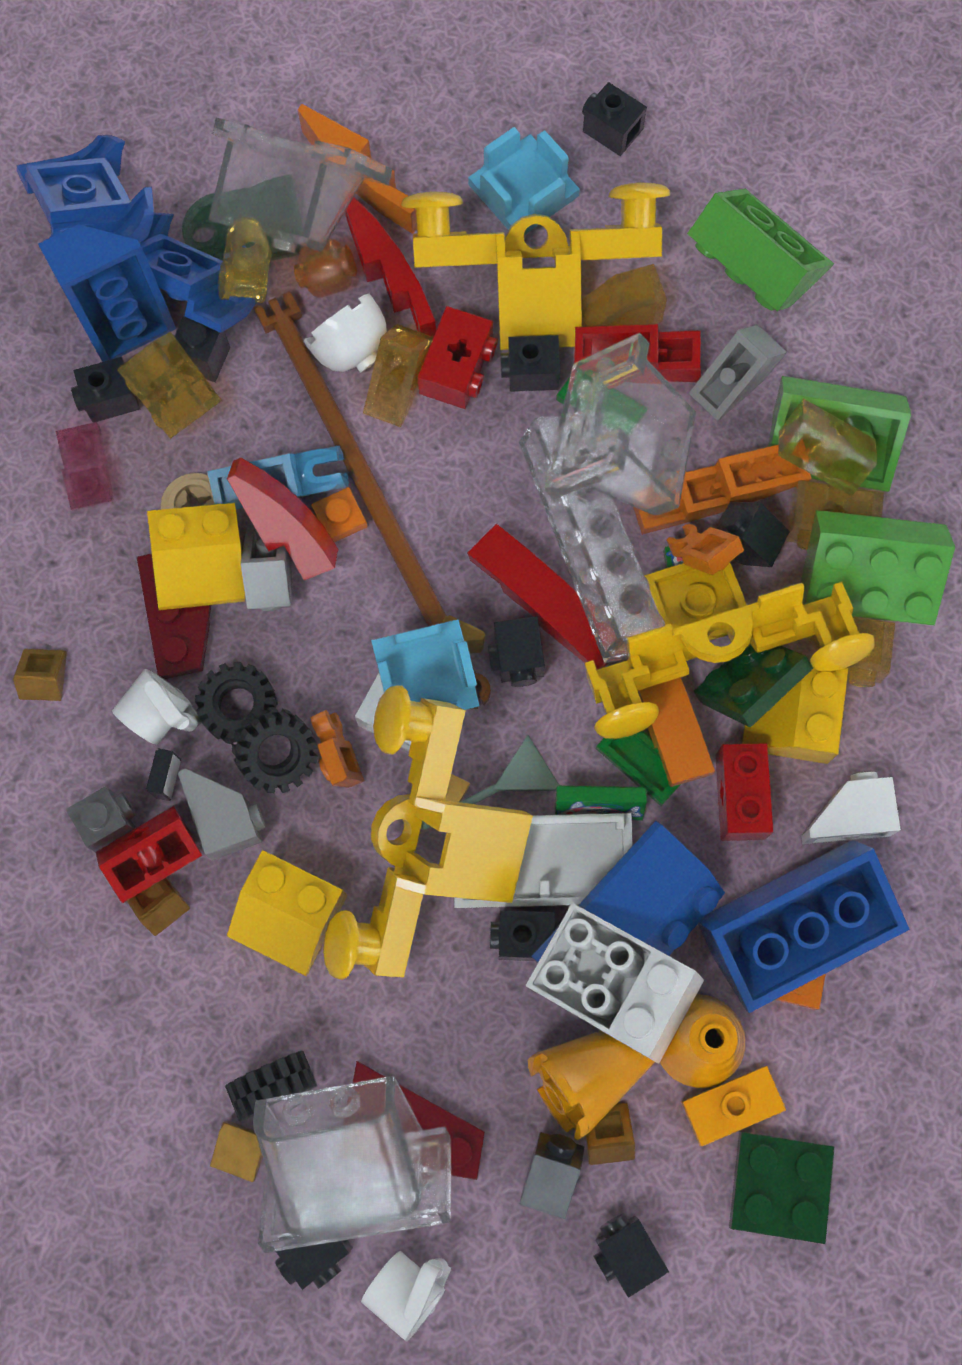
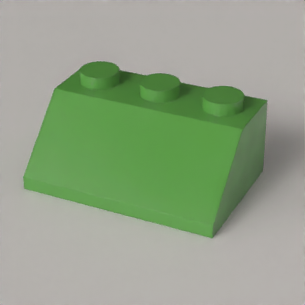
M746 188L715 193L687 233L697 242L695 247L700 253L710 259L716 258L726 267L725 273L729 278L738 284H746L756 293L755 299L758 303L769 310L775 309L780 311L791 307L834 265L830 259Z
M782 376L773 411L768 447L799 440L812 477L811 479L889 492L911 417L907 397Z

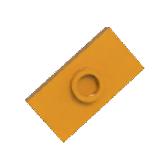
M763 1066L681 1101L701 1147L786 1111L767 1066Z

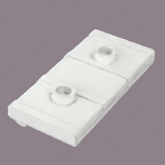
M631 813L533 815L513 902L507 903L454 897V908L571 905L572 903L579 905L633 846Z

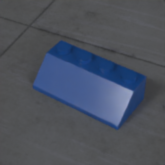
M77 224L67 230L57 231L49 239L38 243L102 362L121 357L176 329L138 239Z
M655 821L578 906L670 956L676 948L686 941L689 933L698 923L715 909L725 892L711 871L662 824ZM556 930L532 955V958L537 963L540 961Z
M851 840L712 911L698 923L715 962L748 1013L910 930L874 848L855 840Z

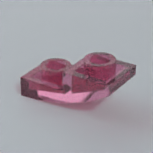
M94 422L56 431L64 469L61 470L71 510L75 511L114 502L100 425Z

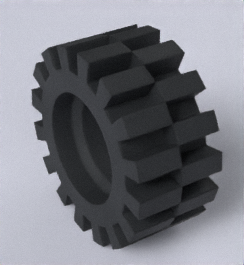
M233 662V667H228L226 663L219 665L221 671L214 673L212 670L206 674L209 680L206 683L200 682L198 689L201 693L200 695H195V703L198 706L196 712L202 724L218 740L222 739L225 743L231 745L233 742H237L233 737L235 731L242 732L244 729L241 722L245 718L251 722L255 719L253 712L260 710L263 714L268 713V707L276 708V705H278L275 690L267 676L262 671L258 672L255 666L248 664L247 667H244L241 662ZM233 689L247 690L253 696L252 710L241 719H230L223 715L221 710L223 697Z
M268 707V713L263 714L260 710L253 712L255 719L250 722L245 718L241 722L244 729L242 732L235 731L233 737L237 744H232V753L236 757L234 758L236 766L246 780L251 782L253 787L261 790L263 787L267 793L275 794V788H279L282 793L290 791L288 784L294 783L296 787L303 784L300 779L303 773L310 777L313 770L309 764L310 762L317 763L318 756L313 749H318L316 740L312 737L313 733L296 714L294 716L289 710L283 708L279 712L275 707ZM273 735L287 737L290 741L291 749L288 757L282 763L267 765L260 761L259 748L265 739Z
M301 1050L248 1072L246 1075L226 1084L225 1088L237 1118L241 1122L315 1088L317 1083L304 1051Z

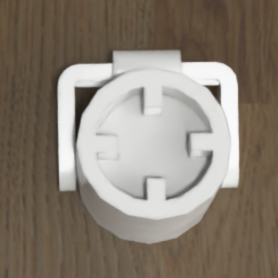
M148 669L143 670L112 710L113 714L125 726L155 745H159L172 727L190 732L195 730L197 725L202 722L190 701L178 688L173 687L166 680Z
M399 1251L374 1278L363 1295L361 1303L407 1342L422 1326L428 1316L434 1312L436 1305L444 1294V1285L451 1267L448 1266L444 1259L435 1258L424 1263L420 1268Z

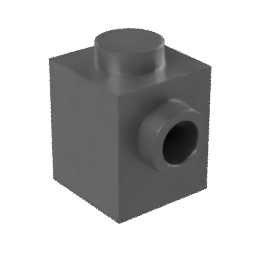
M106 786L66 809L86 848L94 852L136 828L131 818L136 816V813L124 793L117 795Z

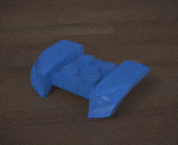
M98 135L92 143L74 154L16 165L17 173L27 193L35 194L51 226V235L57 231L67 230L80 224L138 239L139 243L148 238L154 215L152 187H144L132 200L129 199L117 177L120 175L124 140L112 135Z
M154 213L148 238L140 242L159 288L165 290L166 294L173 299L187 300L185 317L220 333L246 318L263 293L265 268L245 246L240 247L231 264L219 260L168 236L174 214Z

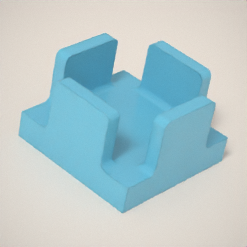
M515 127L511 128L484 148L483 167L468 177V185L508 230L513 223L524 216L539 214L551 217L579 197L580 188L568 176V155L545 130L537 135V141L531 134L520 141V132ZM538 224L529 226L524 235L537 227Z
M459 619L371 640L384 692L391 686L403 685L408 691L410 701L420 702L421 698L449 702L464 710L480 706L475 689L477 685L468 645L463 639Z

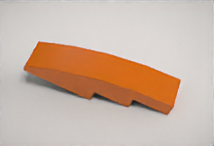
M301 104L297 110L302 132L327 166L349 189L376 211L414 234L417 229L416 208L401 206L403 199L408 197V195L396 189L394 170L371 158L369 140Z
M799 440L719 458L715 466L676 474L672 482L633 490L630 499L643 535L722 513L730 502H755L809 482L812 477Z
M656 619L617 629V631L627 640V637L659 628ZM627 644L621 650L623 661L628 660ZM681 677L638 690L641 702L654 703L659 708V714L655 722L648 727L654 748H658L670 787L713 775L715 769Z

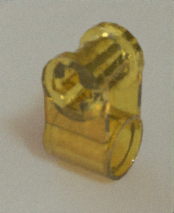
M250 217L240 218L229 226L224 258L220 266L218 290L221 300H229L230 296L253 298L255 303H263L265 301L272 250L261 223L256 219ZM248 242H257L254 246L250 248L242 247L244 244Z

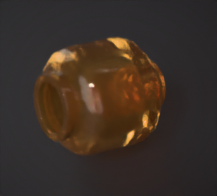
M334 238L301 248L298 257L299 263L294 265V275L299 287L307 288L311 295L316 298L347 290L351 286L352 277L357 276V267L351 249L347 244L342 246Z

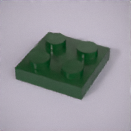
M749 644L741 655L724 662L719 668L711 671L706 676L705 681L693 692L703 705L748 727H752L801 681L813 667L806 655L786 647L778 646L757 653L752 645Z
M739 1132L729 1228L826 1244L834 1146Z

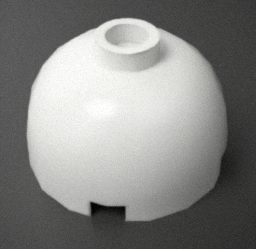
M370 293L358 298L361 304L353 310L349 305L345 306L312 331L313 337L304 339V343L311 353L325 367L339 372H345L357 367L359 372L362 373L380 360L376 352L385 343L387 328L385 318Z

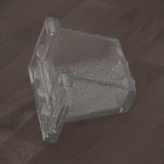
M216 118L212 134L227 140L208 220L239 230L238 238L262 245L265 237L272 239L271 247L295 254L297 246L322 252L363 180L389 186L393 169L347 147L316 140L314 145L271 136L247 124Z
M641 333L635 334L573 364L543 488L554 500L589 487L651 515H660L679 508L696 411L647 360L650 343Z
M395 1076L255 1101L253 1128L266 1167L258 1244L264 1253L451 1223V1137L446 1127L422 1130Z

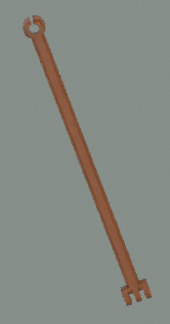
M288 291L282 294L284 303L288 307L284 310L281 309L276 298L268 300V304L273 312V315L267 317L261 304L253 307L265 334L276 330L334 445L340 446L345 459L343 462L427 625L441 624L446 614L294 321L302 318V314L292 293ZM474 670L476 683L482 688L479 698L485 706L491 695L490 683L486 677L476 673Z

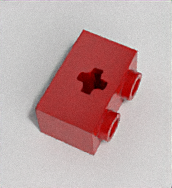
M446 306L417 377L419 394L466 409L470 397L477 398L484 380V374H481L480 371L484 361L491 363L496 352L498 339L493 337V321Z
M767 743L722 744L715 755L720 840H765L773 833Z
M175 806L95 852L100 870L121 903L126 902L202 856L195 839Z

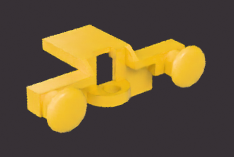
M644 182L628 183L614 187L609 192L608 197L621 199V225H605V228L570 229V246H568L566 234L558 222L548 216L539 214L521 217L511 225L505 235V239L504 232L467 234L466 231L450 232L449 207L461 205L463 201L459 195L449 192L430 191L416 193L404 198L401 206L416 208L417 233L413 234L414 268L497 264L500 350H508V337L558 335L559 347H575V327H582L581 260L662 257V226L656 223V198L670 196V190L661 184ZM534 224L543 226L547 231L545 242L538 247L529 246L524 241V232L529 226ZM553 257L555 267L522 268V258Z
M730 562L726 568L714 575L694 569L684 563L643 576V583L660 627L627 637V661L596 670L593 660L585 663L587 679L596 704L602 702L606 713L595 723L594 729L603 738L619 739L632 736L648 728L655 722L659 714V708L654 703L641 702L638 690L689 675V667L686 661L694 658L712 663L727 662L741 655L749 644L759 653L816 635L821 648L812 655L810 663L813 668L819 671L831 672L845 669L867 657L874 649V636L868 633H859L852 617L854 608L842 582L833 584L830 597L805 605L802 604L804 595L803 583L758 596L756 603L747 605ZM728 635L731 643L727 646L719 647L710 641Z
M403 685L391 686L380 697L373 723L375 742L381 751L386 754L393 755L400 750L405 740L411 741L408 756L412 758V763L407 780L412 784L411 793L398 795L386 801L377 811L371 824V841L375 851L388 863L394 865L395 869L392 867L387 868L379 906L373 907L370 923L357 922L353 913L348 910L338 912L329 921L323 945L324 962L329 974L340 980L349 976L354 965H364L375 976H405L423 894L512 903L533 815L522 810L445 801L466 710L449 702L421 698L420 702L410 701L408 691ZM402 819L404 822L402 834L394 840H388L387 829L389 825L395 820ZM422 821L439 832H446L439 864L430 863L415 852Z

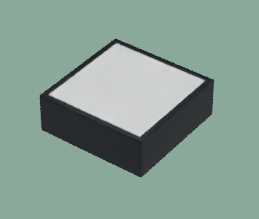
M160 748L155 751L146 789L156 799L171 801L181 759L174 751Z

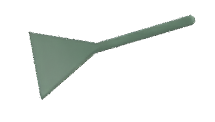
M527 735L498 781L494 785L464 799L461 803L476 804L499 791H556V787H559V784L529 735ZM422 821V829L426 830L431 827Z

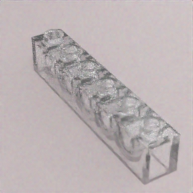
M579 415L536 417L520 439L519 444L603 661L608 663L627 660V637L665 626L664 619L658 612L650 592L648 580L643 575L635 555L633 543L625 531L618 506L613 501L605 481L604 472L597 462L591 447L590 437L585 432Z

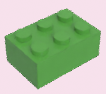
M816 510L801 583L804 584L803 605L830 597L833 584L842 582L854 608L852 616L935 626L955 551V545L947 525Z

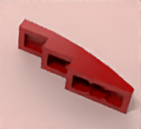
M350 192L341 194L345 217L367 283L383 278L394 313L410 308L421 343L432 341L436 333L435 318L422 287L401 250L377 219Z
M497 523L467 552L472 563L501 585L503 593L533 617L537 616L538 625L584 663L593 660L596 670L604 668L627 644V640L593 606Z

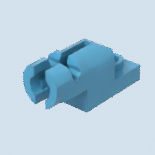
M340 446L297 454L289 453L250 462L278 480L297 497L345 488L349 485L348 473L342 474L340 472L317 477L313 474L312 470L318 464L345 460ZM231 466L207 471L214 504L235 503L236 510L242 509V504L227 480Z

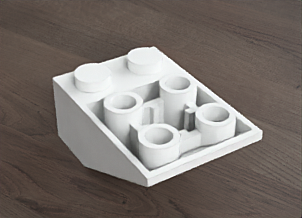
M572 903L529 978L526 987L659 1064L704 979L690 967Z

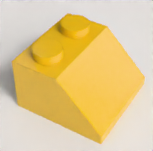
M235 503L147 511L159 610L245 602L241 570V546Z
M813 668L752 727L744 725L742 744L767 743L769 755L828 764L839 753L848 668L831 672L819 671Z
M262 850L240 891L227 937L307 977L324 943L329 921L335 914L340 912L348 895L343 889Z

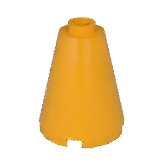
M697 994L663 1055L660 1064L674 1080L690 1087L708 1088L721 1084L736 1072L744 1056L745 1033L741 1021L736 1013L721 1000L712 996ZM707 1031L712 1036V1047H709L705 1041Z
M603 1031L536 1052L527 1060L531 1077L537 1073L540 1074L543 1086L538 1088L537 1091L550 1113L566 1133L573 1128L576 1129L574 1139L576 1140L588 1135L655 1063Z

